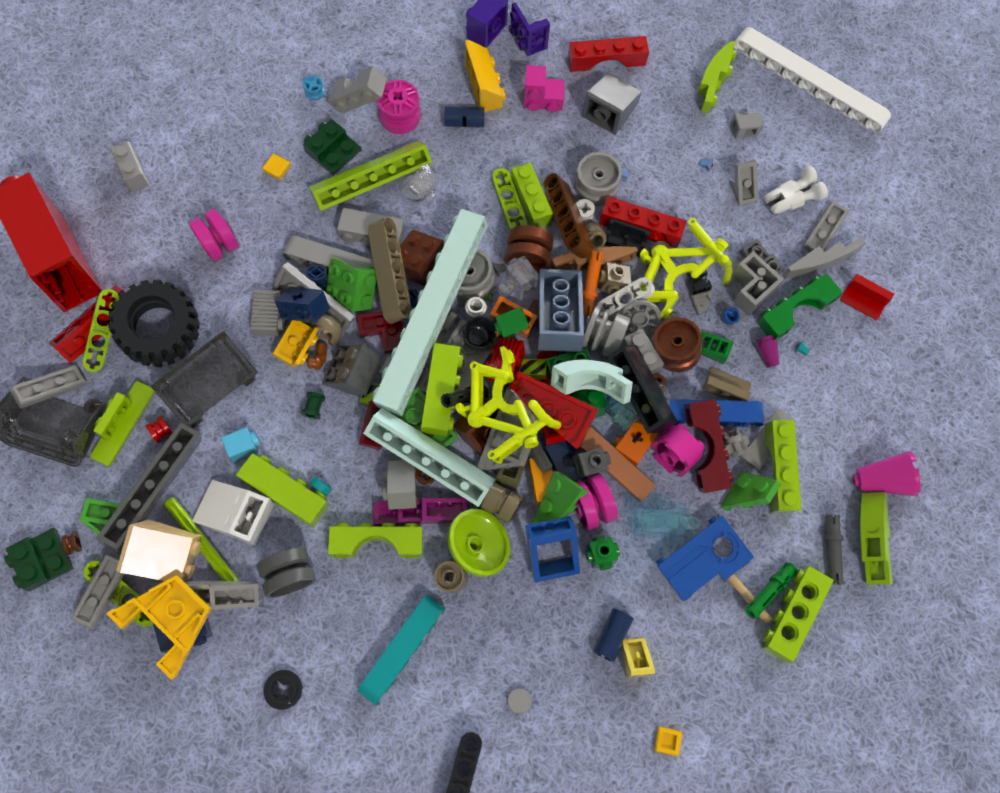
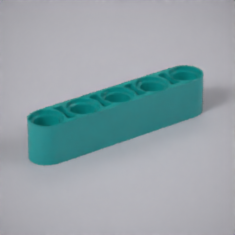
M426 594L361 683L357 692L377 706L383 694L387 693L398 673H401L405 668L410 656L417 651L424 641L425 635L429 634L436 624L437 618L440 614L444 613L446 608Z

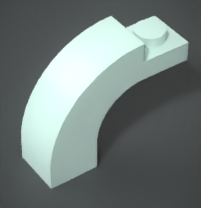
M572 360L552 367L551 386L565 395L578 390L593 389L604 392L620 403L626 404L630 402L633 382L622 376L623 369L600 361Z

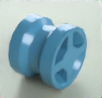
M312 75L304 79L303 88L306 97L310 100L321 99L324 96L321 78Z

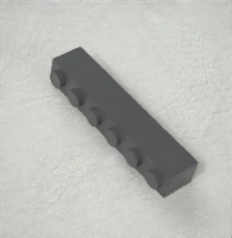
M180 422L96 537L101 545L121 555L129 525L146 520L200 444V433Z

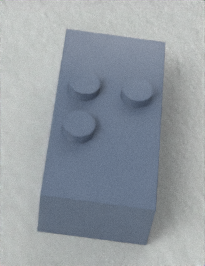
M540 269L538 281V351L581 352L584 339L582 271Z

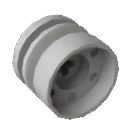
M596 306L586 321L582 348H586L589 341H592L591 351L594 352L599 344L603 345L602 356L607 357L620 348L631 318L617 313L613 321H609V310L606 309L603 318L598 317L601 307Z

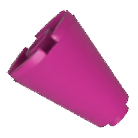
M908 451L857 468L856 473L852 475L853 484L860 491L918 496L917 492H920L921 489L919 468L915 469L912 463L917 461L913 452Z

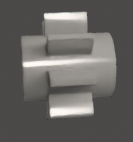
M737 429L727 431L723 438L724 447L727 448L728 454L732 457L745 454L748 449L747 445L750 444L747 434L743 435V432Z

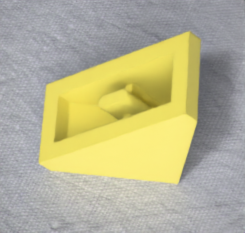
M645 638L623 640L622 647L626 677L655 674V668Z

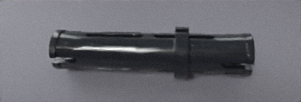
M483 385V396L487 398L489 391ZM471 386L466 387L464 390L443 394L441 397L442 405L449 408L458 403L470 404Z

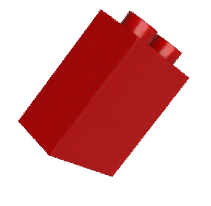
M27 173L22 176H10L2 180L0 183V220L29 277L63 312L97 297L102 289L68 224L32 175Z

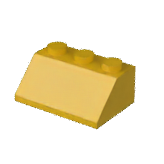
M466 40L465 66L478 107H485L484 112L503 108V100H506L504 88H500L499 85L501 83L499 73L494 70V57H490L487 48Z

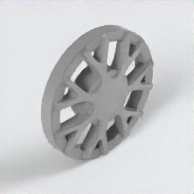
M647 300L632 301L623 308L621 313L623 316H632V320H630L626 330L629 334L642 329L641 327L647 326L649 330L645 331V334L649 336L656 331L661 323V313L658 307ZM639 305H646V309H639ZM632 306L636 309L634 313L629 310ZM652 309L656 312L652 315L648 313ZM649 319L656 320V325L649 323ZM632 324L637 326L635 331L630 329V326Z

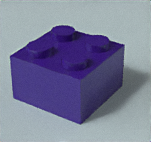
M477 0L473 7H469L466 12L467 39L487 48L507 25L508 0Z

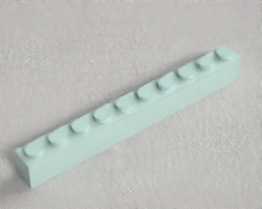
M461 209L458 216L454 217L450 234L446 235L444 247L436 256L435 267L433 271L428 273L427 284L418 295L417 306L410 312L409 323L401 332L400 343L392 351V360L383 371L382 382L374 390L373 402L378 408H384L388 412L399 416L403 415L488 227L485 216Z

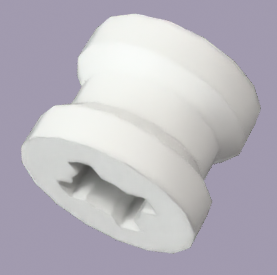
M581 199L576 204L584 224H587L593 219L595 206L590 200Z

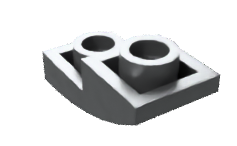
M758 238L739 251L744 258L754 251L778 274L784 271L773 253L769 255Z

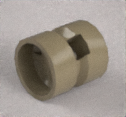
M494 483L486 495L481 509L490 514L498 512V517L509 524L523 498L512 492L507 495L506 488Z
M445 561L436 568L434 581L436 586L442 591L458 592L466 586L468 573L458 563Z

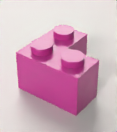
M526 65L523 108H528L531 111L545 109L550 112L563 110L565 80L546 79V66Z

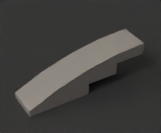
M862 237L847 247L838 242L825 252L818 246L788 267L783 277L787 279L825 270L859 252L866 242Z
M184 581L212 610L260 606L258 582Z

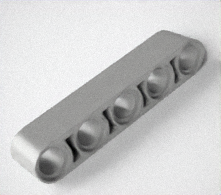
M290 236L282 254L286 260L292 259L296 263L307 267L309 265H321L325 267L327 273L329 272L330 260L332 258H338L355 268L374 267L372 259L298 236Z

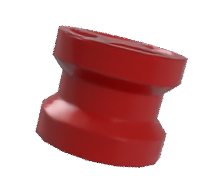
M159 416L154 423L145 425L157 443H160L166 435L171 436L173 433L162 416Z

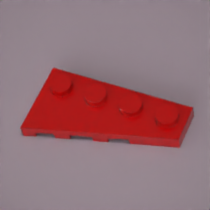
M518 371L509 389L515 391L527 408H529L528 402L535 400L552 419L560 421L561 428L553 430L579 450L599 410Z

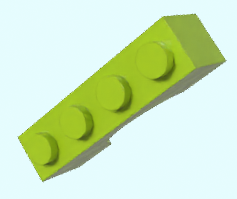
M772 420L765 424L766 447L770 450L772 456L773 479H776L781 486L770 502L771 512L800 511L802 509L795 420Z
M336 523V526L329 527L328 555L331 558H354L357 550L371 540H383L390 543L396 549L400 558H423V528L418 527L416 523H406L405 527H395L393 523H383L382 527H373L371 523H360L359 527H350L348 523Z

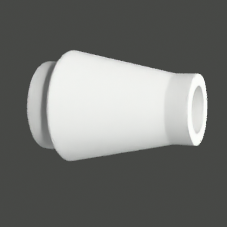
M473 297L465 304V310L470 319L478 315L483 316L487 309L485 301L479 297Z

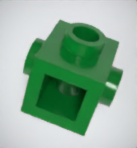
M604 535L592 538V542L588 544L587 550H585L588 564L591 563L593 569L600 568V571L613 568V564L618 560L617 556H620L618 544L613 543L612 537L605 539ZM605 547L607 554H601L600 548Z

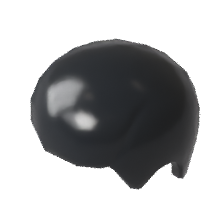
M481 315L469 319L462 331L465 345L477 351L489 348L497 334L494 322L488 317Z

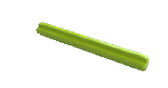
M175 497L165 501V507L183 530L201 535L199 541L201 543L200 552L223 581H240Z

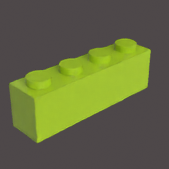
M434 343L421 433L447 437L448 430H453L454 417H450L451 409H456V407H444L441 403V397L443 394L454 392V388H459L460 375L456 374L457 367L462 368L463 355L459 354L460 347Z
M252 453L236 476L242 482L265 497L270 498L271 501L314 528L329 507L326 501L327 497L318 490H315L313 493L307 489L309 485L301 479L293 480L290 478V473L279 466L276 469L270 465L272 461L261 454L258 457Z

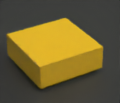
M273 153L262 169L263 172L281 180L291 167V162Z
M658 726L654 751L679 757L682 731Z

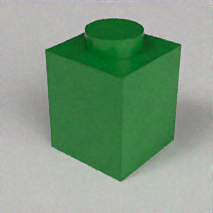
M521 307L497 316V322L494 323L498 334H502L504 338L530 329Z

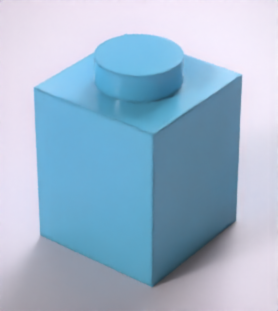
M247 427L221 437L227 454L233 463L249 457L252 453L256 454L259 452L257 446L260 445L256 433H251Z

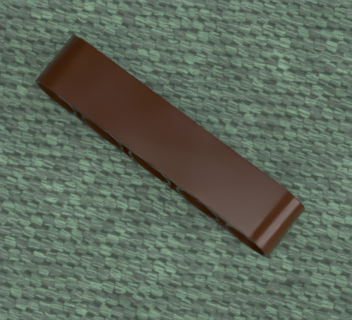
M551 173L545 178L543 185L564 244L578 258H586L592 252L593 247L571 188L560 176Z

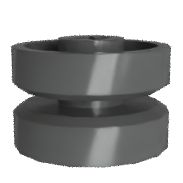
M299 547L281 551L257 563L256 567L259 577L267 579L262 585L267 598L290 594L306 588L316 581L313 568L305 567L310 561L306 548Z

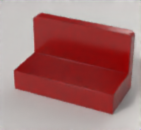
M856 274L849 282L840 301L874 320H878L884 307L892 300L894 293Z

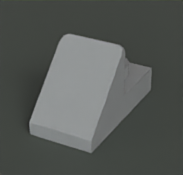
M751 160L734 164L735 179L730 180L738 204L743 205L758 201L757 162Z

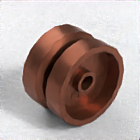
M522 225L510 229L507 237L508 246L504 256L505 264L516 271L539 273L540 269H548L551 262L550 252L553 248V236L547 230L536 226Z
M674 317L665 320L657 327L653 342L655 350L664 363V369L680 373L688 371L697 365L702 353V335L699 327L693 321L687 318Z

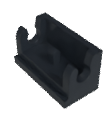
M611 218L605 233L607 240L604 245L608 247H637L638 252L636 256L640 257L641 251L645 248L650 230Z

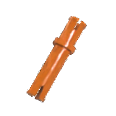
M592 251L590 253L583 290V315H590L593 312L595 297H598L596 290L603 256L602 252Z

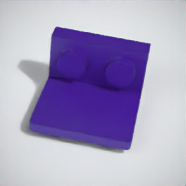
M512 3L509 31L512 37L516 36L520 51H524L526 56H530L548 49L550 31L548 19L535 21L529 25L517 3Z

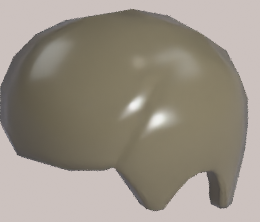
M324 314L318 321L312 323L314 327L321 328V338L327 339L328 344L333 347L337 345L342 337L343 329L335 318Z

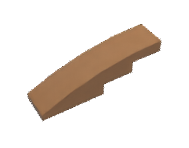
M612 246L592 248V251L603 253L600 267L602 269L607 262L621 265L634 260L638 249L637 247ZM571 252L552 258L550 267L556 270H565L573 267L574 270L584 271L588 269L590 255L581 259Z

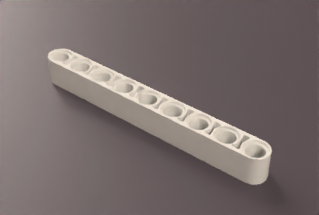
M751 27L745 28L734 41L735 49L738 48L746 56L758 60L759 64L768 69L771 68L775 71L774 73L784 79L791 80V83L797 87L806 89L807 93L817 99L824 100V103L834 109H839L840 113L850 119L854 118L857 120V123L867 129H872L876 134L882 131L891 118V113L887 108Z

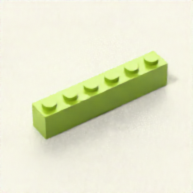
M419 140L308 188L316 207L322 211L428 166L433 162L426 144Z

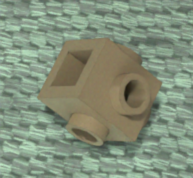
M607 262L600 269L598 279L599 291L613 294L631 283L630 267Z

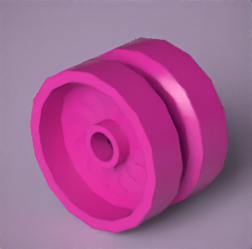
M215 208L205 212V219L209 227L198 217L188 222L194 235L214 263L223 258V251L219 244L229 253L240 248L230 226Z
M600 473L589 476L586 484L581 480L576 481L577 484L588 491L585 497L579 498L575 508L580 523L586 531L597 528L600 520L607 524L618 519V510L613 494L605 478Z

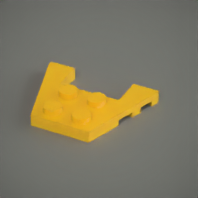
M176 575L149 589L145 594L132 598L126 604L108 611L106 614L124 630L143 612L174 643V646L156 663L171 680H174L212 608Z

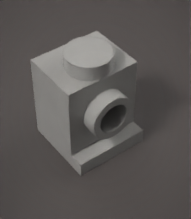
M735 112L730 122L735 139L758 136L764 125L763 118L759 115V112H748L742 115L739 112Z

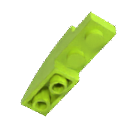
M734 41L729 42L718 51L703 75L697 93L705 96L701 112L709 114L710 108H715L718 98L715 95V91L718 92L721 83L724 84L726 77L730 78L733 66H730V62H734L737 52L733 50Z
M886 492L862 493L860 531L866 584H893L888 540L890 538Z

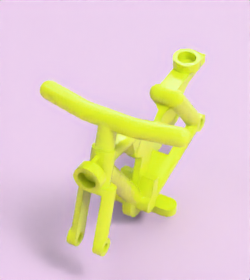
M695 218L689 219V230L693 232L704 247L667 249L664 245H656L652 249V257L649 256L646 249H643L640 253L641 262L644 265L650 263L644 277L650 279L652 283L660 265L668 273L665 279V291H654V294L647 299L650 302H666V306L661 312V322L663 319H670L673 315L674 310L671 308L679 299L678 292L673 290V284L679 275L688 272L691 273L692 278H697L714 261H717L724 269L722 283L728 285L731 281L732 262L727 255L723 254L729 246L728 243L721 238H718L714 243ZM707 256L699 265L687 263L677 267L670 259V257ZM641 286L642 291L645 292L647 290L646 286Z
M504 346L500 347L503 360L502 369L479 364L475 361L470 364V405L464 406L462 403L455 405L457 412L467 418L469 425L474 428L484 425L514 434L496 449L488 452V458L497 464L502 463L503 459L523 444L525 448L538 446L536 434L545 425L556 430L561 428V422L552 419L535 400L528 402L529 408L538 418L534 423H531L521 400H515L512 405L504 401L502 389L504 384L511 383L514 380L511 363L515 362L512 351L507 350ZM484 376L495 379L492 390L493 398L483 406ZM499 408L504 413L513 416L518 415L523 427L489 417Z

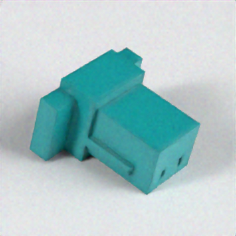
M801 341L799 345L797 344L794 352L807 355L810 349L803 344L804 341Z

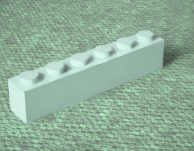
M381 408L373 415L363 433L478 507L496 480L384 408Z

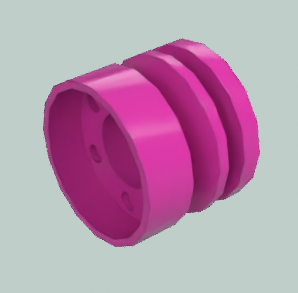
M404 80L387 82L382 98L377 100L380 122L391 133H409L420 122L418 90L413 84Z

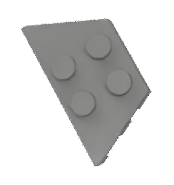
M506 389L503 399L507 404L512 405L515 400H521L514 390ZM523 403L531 423H534L537 419ZM499 409L495 420L523 427L518 415L513 416ZM492 428L477 468L485 471L524 467L531 448H525L523 444L503 459L502 463H495L488 458V452L496 449L514 434Z

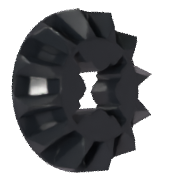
M279 670L271 674L266 680L263 689L264 698L272 708L286 710L295 706L299 701L303 686L300 678L294 672ZM278 681L284 686L292 683L287 690L289 698L283 694L275 697L280 690Z

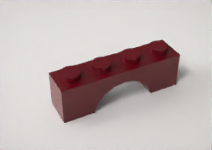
M716 399L684 404L687 426L701 431L706 437L709 447L705 462L695 469L699 492L708 493L730 489V482L733 481L731 470L727 466L729 454L723 443L725 431L719 421V416H721L719 404L716 403Z

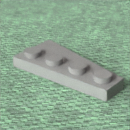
M289 262L282 266L272 290L282 291L283 293L289 287L322 290L315 282L308 279ZM324 291L330 307L325 315L335 318L341 324L343 332H345L355 316Z

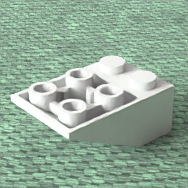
M212 480L193 518V522L256 546L275 504L270 498L252 491Z

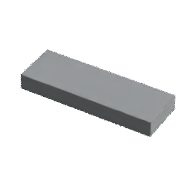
M831 201L802 248L811 252L820 246L825 251L850 210Z
M74 365L11 386L10 392L21 409L81 388L86 385V380L77 366Z
M778 408L767 423L772 420L794 419ZM765 426L749 445L745 454L740 457V459L756 471H759L771 456L770 450L766 447Z
M108 554L105 555L70 620L92 630L95 629L125 574L116 571L119 559Z

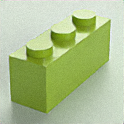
M531 162L512 168L511 178L530 226L543 228L551 225L553 212Z

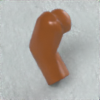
M317 344L316 358H308L307 367L309 369L319 370L326 363L327 344Z

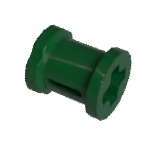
M307 392V402L301 414L304 417L320 419L321 414L319 412L322 402H325L326 398L320 393Z

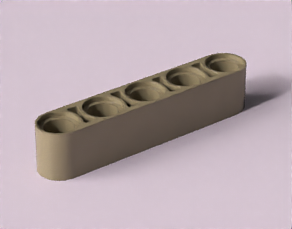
M385 217L368 226V235L383 316L388 323L394 324L409 318L412 308L395 222L390 217Z

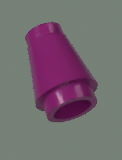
M773 335L757 339L758 345L756 347L767 368L779 365L777 339H774Z

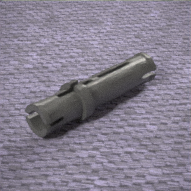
M826 515L827 535H825V541H827L829 577L834 580L832 584L842 585L845 583L843 577L841 546L843 535H841L840 515H834V517L833 515Z

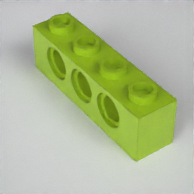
M807 566L802 570L799 569L794 575L793 581L796 583L792 590L788 589L783 597L785 604L782 610L778 609L773 617L775 624L772 630L768 629L762 639L765 642L762 649L786 663L795 661L834 581L811 566ZM802 588H806L809 591V599L803 596ZM793 607L798 609L800 613L799 619L792 615ZM783 627L790 633L788 640L782 636L781 631Z

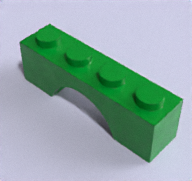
M827 273L822 277L816 276L808 282L807 287L803 288L801 286L792 293L793 296L789 299L784 297L776 303L775 308L771 309L769 307L760 314L761 318L757 324L767 336L773 335L774 339L778 340L795 325L793 320L794 308L808 305L823 310L836 301L843 291Z

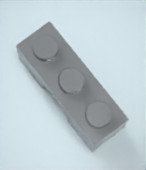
M374 66L361 70L355 83L346 77L334 82L327 103L333 106L336 111L345 113L382 98L387 77Z

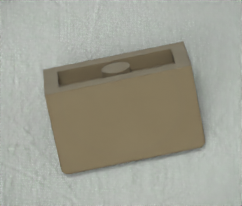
M711 368L703 390L729 401H748L751 394L749 392L751 383L716 368Z

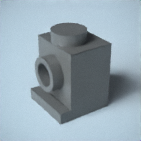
M602 447L572 457L579 478L609 469L608 465L611 464L609 453L607 451L604 452ZM593 457H595L597 465L593 464Z

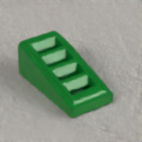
M700 331L702 343L704 339L708 341L705 348L702 347L701 355L724 364L734 342ZM712 343L716 344L714 350H710ZM720 346L724 348L722 353L718 352Z

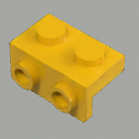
M291 320L271 355L294 368L299 364L303 365L309 355L306 353L309 346L313 347L319 338L317 335L319 328L316 326L311 328L301 321Z

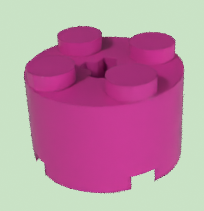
M679 423L677 426L672 425L668 427L651 444L650 448L651 450L654 448L656 452L653 455L655 460L669 473L675 471L679 473L677 476L682 477L702 458V451L705 449V446L700 440L695 439L689 433L688 428L684 424Z

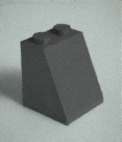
M607 73L586 93L582 117L616 135L639 103L642 91L622 81L619 77Z

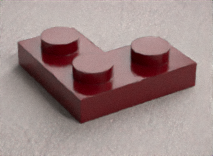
M382 311L357 315L360 337L382 335L384 354L392 353L394 348L398 347L403 330L402 321L390 324L385 320Z

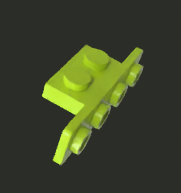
M135 381L127 396L117 392L109 400L105 413L95 423L93 431L101 438L92 451L90 458L108 467L112 465L155 394L156 390Z

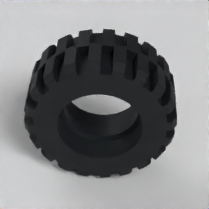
M154 279L153 283L144 280L140 282L141 285L136 286L132 284L128 286L130 290L126 293L122 291L118 295L120 297L119 301L114 300L111 307L114 309V312H109L108 319L111 323L108 324L114 342L131 360L136 363L140 362L148 367L151 363L155 367H162V362H167L168 365L174 364V358L178 356L180 359H183L186 356L184 351L186 349L189 351L193 349L194 344L192 341L198 339L199 333L197 329L200 328L197 311L189 297L179 287L175 288L174 284L170 282H165L163 285L161 280ZM155 308H165L174 313L173 326L164 336L152 340L142 339L137 336L136 324L145 312Z

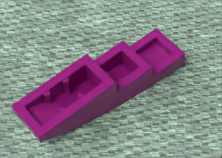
M421 498V500H416V508L391 510L388 508V502H374L373 526H382L383 523H393L395 525H405L406 523H452L457 515L467 510V499Z

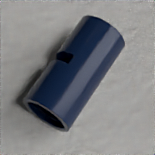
M445 106V127L484 128L485 107Z
M613 608L593 653L600 657L603 655L605 656L604 659L615 662L623 644V639L626 638L634 618Z

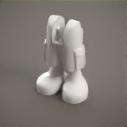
M807 166L803 168L801 178L797 182L789 180L780 184L775 190L766 194L764 200L766 204L780 199L781 201L773 205L770 210L773 214H781L787 210H794L804 206L807 200L820 201L827 198L828 190L823 182L816 183L817 172L814 167ZM810 188L809 190H807V191H805V192L800 191V190H802V189Z

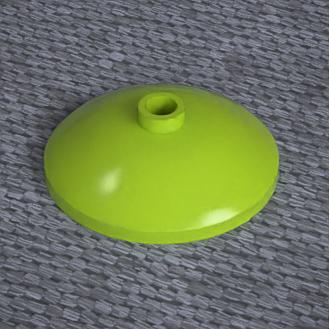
M469 509L457 515L450 524L448 530L449 549L453 558L462 569L475 576L488 577L498 573L505 567L510 556V540L504 526L495 516L484 510Z

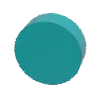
M314 476L310 480V485L325 496H328L332 491L330 487Z

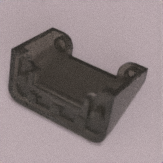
M222 331L152 384L151 388L181 423L195 428L203 421L201 417L206 411L237 387L243 384L246 387L256 380L255 375L258 372L225 331Z
M22 377L17 384H20V383H23V382H26V381H29V380H32V379H29V378H26V377ZM9 391L0 401V440L8 446L69 466L78 467L85 459L96 436V433L93 431L95 423L105 413L106 404L98 399H88L84 403V407L52 397L20 409Z

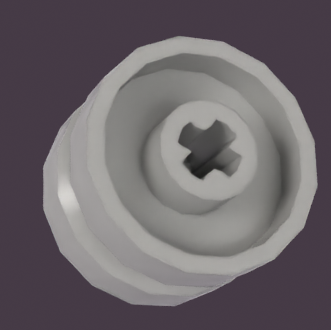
M593 152L584 156L579 162L574 184L575 192L580 199L590 200L594 206L605 205L607 196L615 198L622 176L621 165L617 159L603 152Z
M477 249L456 295L464 301H468L473 297L485 299L494 290L496 284L495 271L490 258L482 250Z

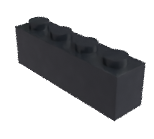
M623 345L607 356L611 365L623 369L622 376L633 382L630 401L647 434L661 433L678 422L637 345Z

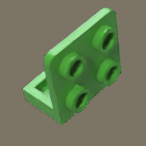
M332 258L330 260L326 293L351 312L372 309L376 286L375 268L373 266L355 268L338 258Z

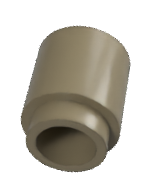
M596 222L586 225L585 228L592 247H603L607 240L603 227Z

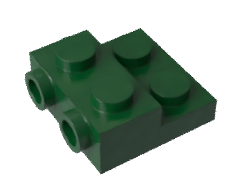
M332 119L328 122L323 121L314 135L308 134L305 137L303 144L305 152L333 176L362 150L361 146L347 136L346 130Z
M51 528L32 539L27 537L5 548L7 555L4 556V560L8 567L15 570L16 575L13 576L15 585L19 589L22 588L28 592L74 569L55 528Z

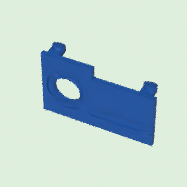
M723 515L719 518L713 516L709 519L710 525L668 558L664 559L662 556L655 561L658 564L659 570L682 601L688 600L693 593L717 574L725 581L754 558ZM720 537L727 538L732 544V552L726 558L719 557L714 551V542Z

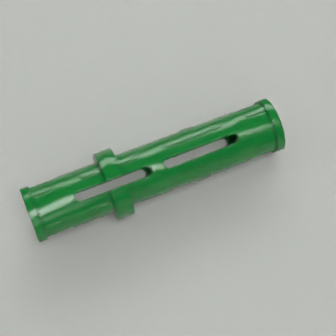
M786 562L778 573L773 574L769 578L768 584L745 608V613L750 618L756 620L777 594L787 588V583L798 572L796 566Z

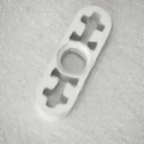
M642 277L601 300L597 305L601 307L599 316L603 318L605 307L608 306L610 311L608 320H612L617 313H622L623 308L628 303L635 300H647L654 294L655 287L650 279ZM645 285L647 289L645 292L642 291L641 286ZM633 290H635L636 294L638 295L637 297H635V295L633 294ZM629 294L631 296L630 301L622 304L620 302L621 297ZM614 301L619 306L618 308H616L615 304L613 303Z

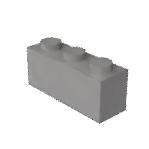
M343 208L337 231L339 238L344 242L353 243L356 241L371 247L368 226L380 219L390 217L395 222L399 244L401 245L405 231V222L401 218Z

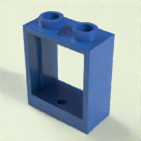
M571 516L525 525L530 569L535 583L580 574L577 530ZM569 539L570 557L543 563L538 562L537 546Z

